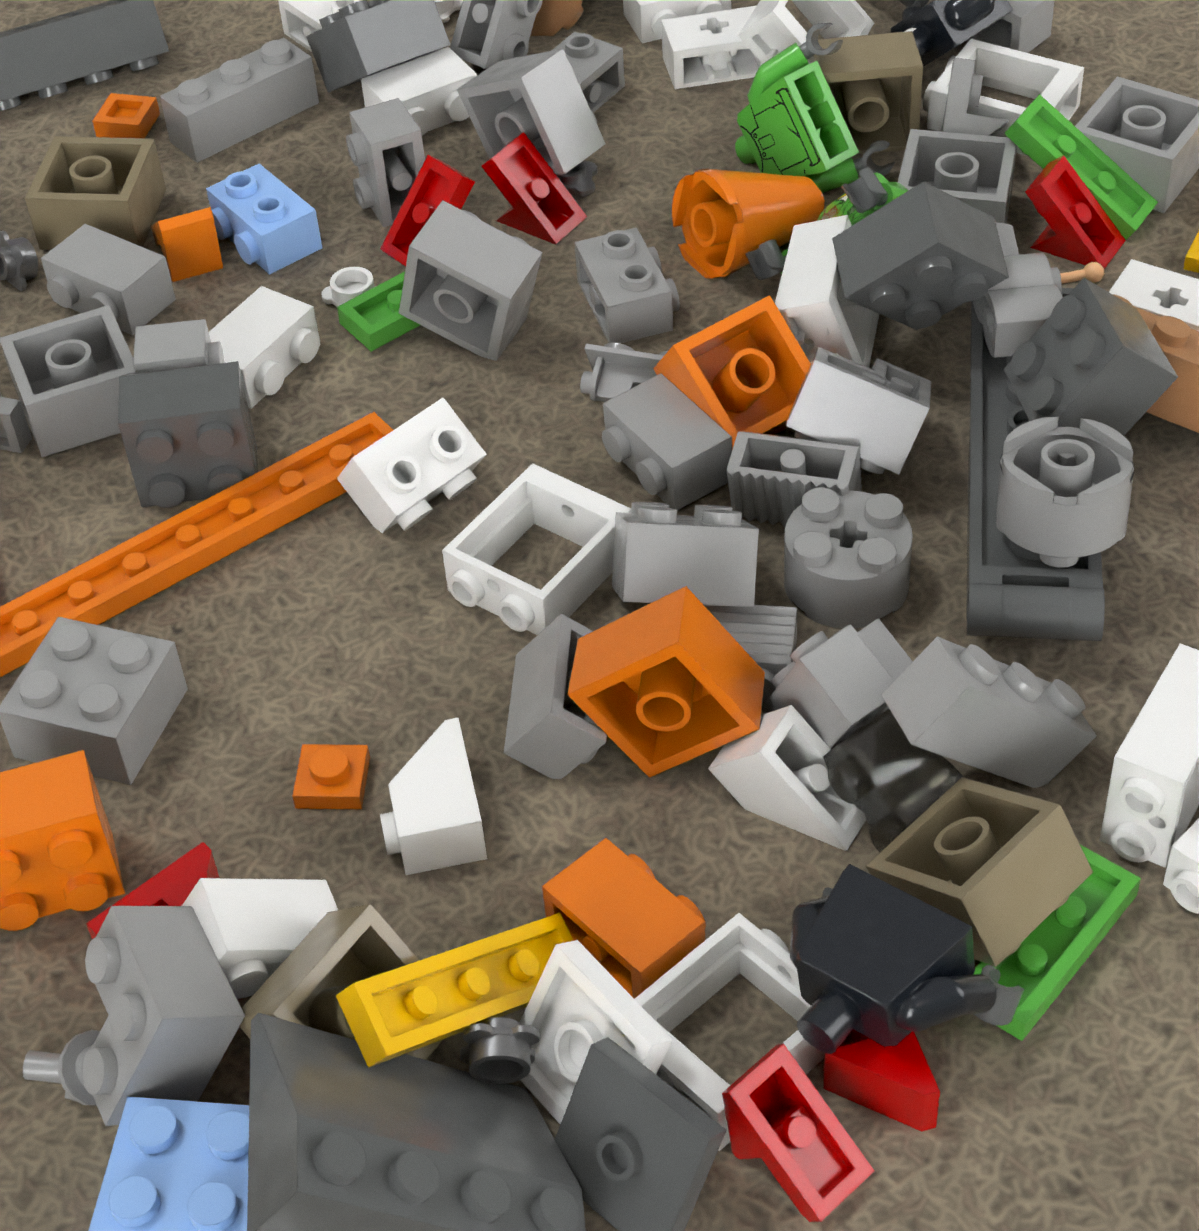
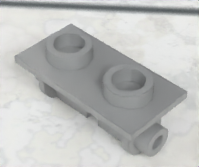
M607 343L604 346L586 344L584 349L593 372H583L580 391L583 394H590L592 401L606 402L656 376L657 374L653 368L668 351L652 354L635 351L621 343Z

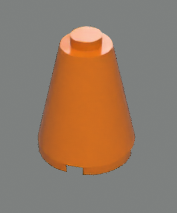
M700 169L691 175L684 176L675 189L672 202L673 227L682 226L686 243L678 244L684 260L705 278L726 277L750 264L746 253L759 249L760 244L776 239L778 246L781 247L790 242L794 225L817 221L824 210L825 201L821 190L815 182L805 176Z

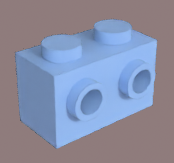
M261 164L252 166L244 171L235 172L225 180L206 188L218 239L224 240L228 238L232 241L245 263L250 265L256 262L268 274H271L322 249L316 210Z

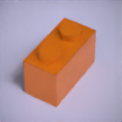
M607 838L603 839L542 886L546 917L561 913L573 940H578L634 999L706 940V922L698 907L686 896H675L655 879L649 866L639 856L635 854L627 856Z

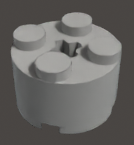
M1044 417L1020 425L1006 437L1000 459L995 523L997 529L1004 533L1012 542L1026 550L1038 553L1040 559L1045 564L1057 568L1070 567L1078 562L1079 557L1102 552L1125 537L1134 476L1133 449L1131 443L1120 432L1101 422L1080 418V428L1058 427L1059 417Z
M825 487L814 488L806 492L802 497V504L793 511L785 526L784 589L790 601H793L797 607L805 612V616L814 622L834 628H844L850 624L853 628L866 627L876 619H880L892 611L893 613L897 611L905 602L909 592L913 538L910 522L903 513V503L899 498L887 493L874 495L861 491H849L848 494L841 496L837 491Z

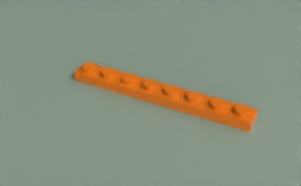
M372 412L0 607V677L29 662L58 617L99 625L346 493L347 491L338 481L337 477L352 457L392 432L393 429L375 412Z

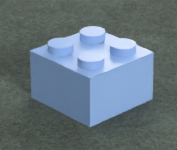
M127 1096L88 1231H247L249 1105Z

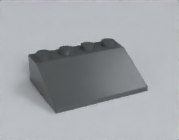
M110 0L0 32V111L21 105L19 96L30 92L38 91L40 98L66 92L68 88L65 82L84 77L86 85L113 78L112 68L128 63L130 64L131 71L159 64L157 55L169 52L154 1Z
M258 1013L251 1020L247 1231H586L582 1189L526 1088L509 1083L492 1084L482 1082L472 1077L469 1072L406 1054L368 1068L354 1039Z

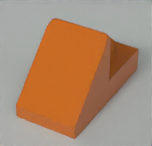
M211 207L160 220L151 225L155 243L157 246L161 245L163 255L166 257L172 282L223 269Z

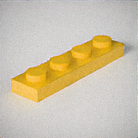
M557 913L355 982L335 996L369 1068L461 1033L470 1025L479 1024L486 1019L502 1017L526 1008L555 945L574 940L561 913Z

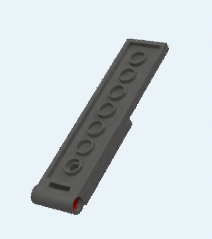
M1062 288V296L1069 295L1074 288ZM971 301L966 635L1102 641L1105 596L1101 552L1079 557L1078 562L1070 567H1052L1042 562L1038 553L1031 552L1015 544L996 527L999 469L1004 442L1011 431L1029 422V419L1004 371V368L1009 364L1013 356L995 358L991 356L986 344L983 324L979 322L973 301Z

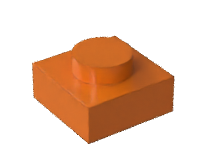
M110 93L92 120L96 137L145 138L160 115L157 98Z
M302 744L292 795L295 809H362L370 762L368 745Z

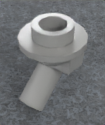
M89 1030L75 1035L65 1045L61 1054L29 1050L23 1063L24 1079L62 1084L65 1090V1099L79 1102L82 1105L97 1106L93 1095L89 1094L85 1089L81 1067L86 1052L92 1048L100 1031Z

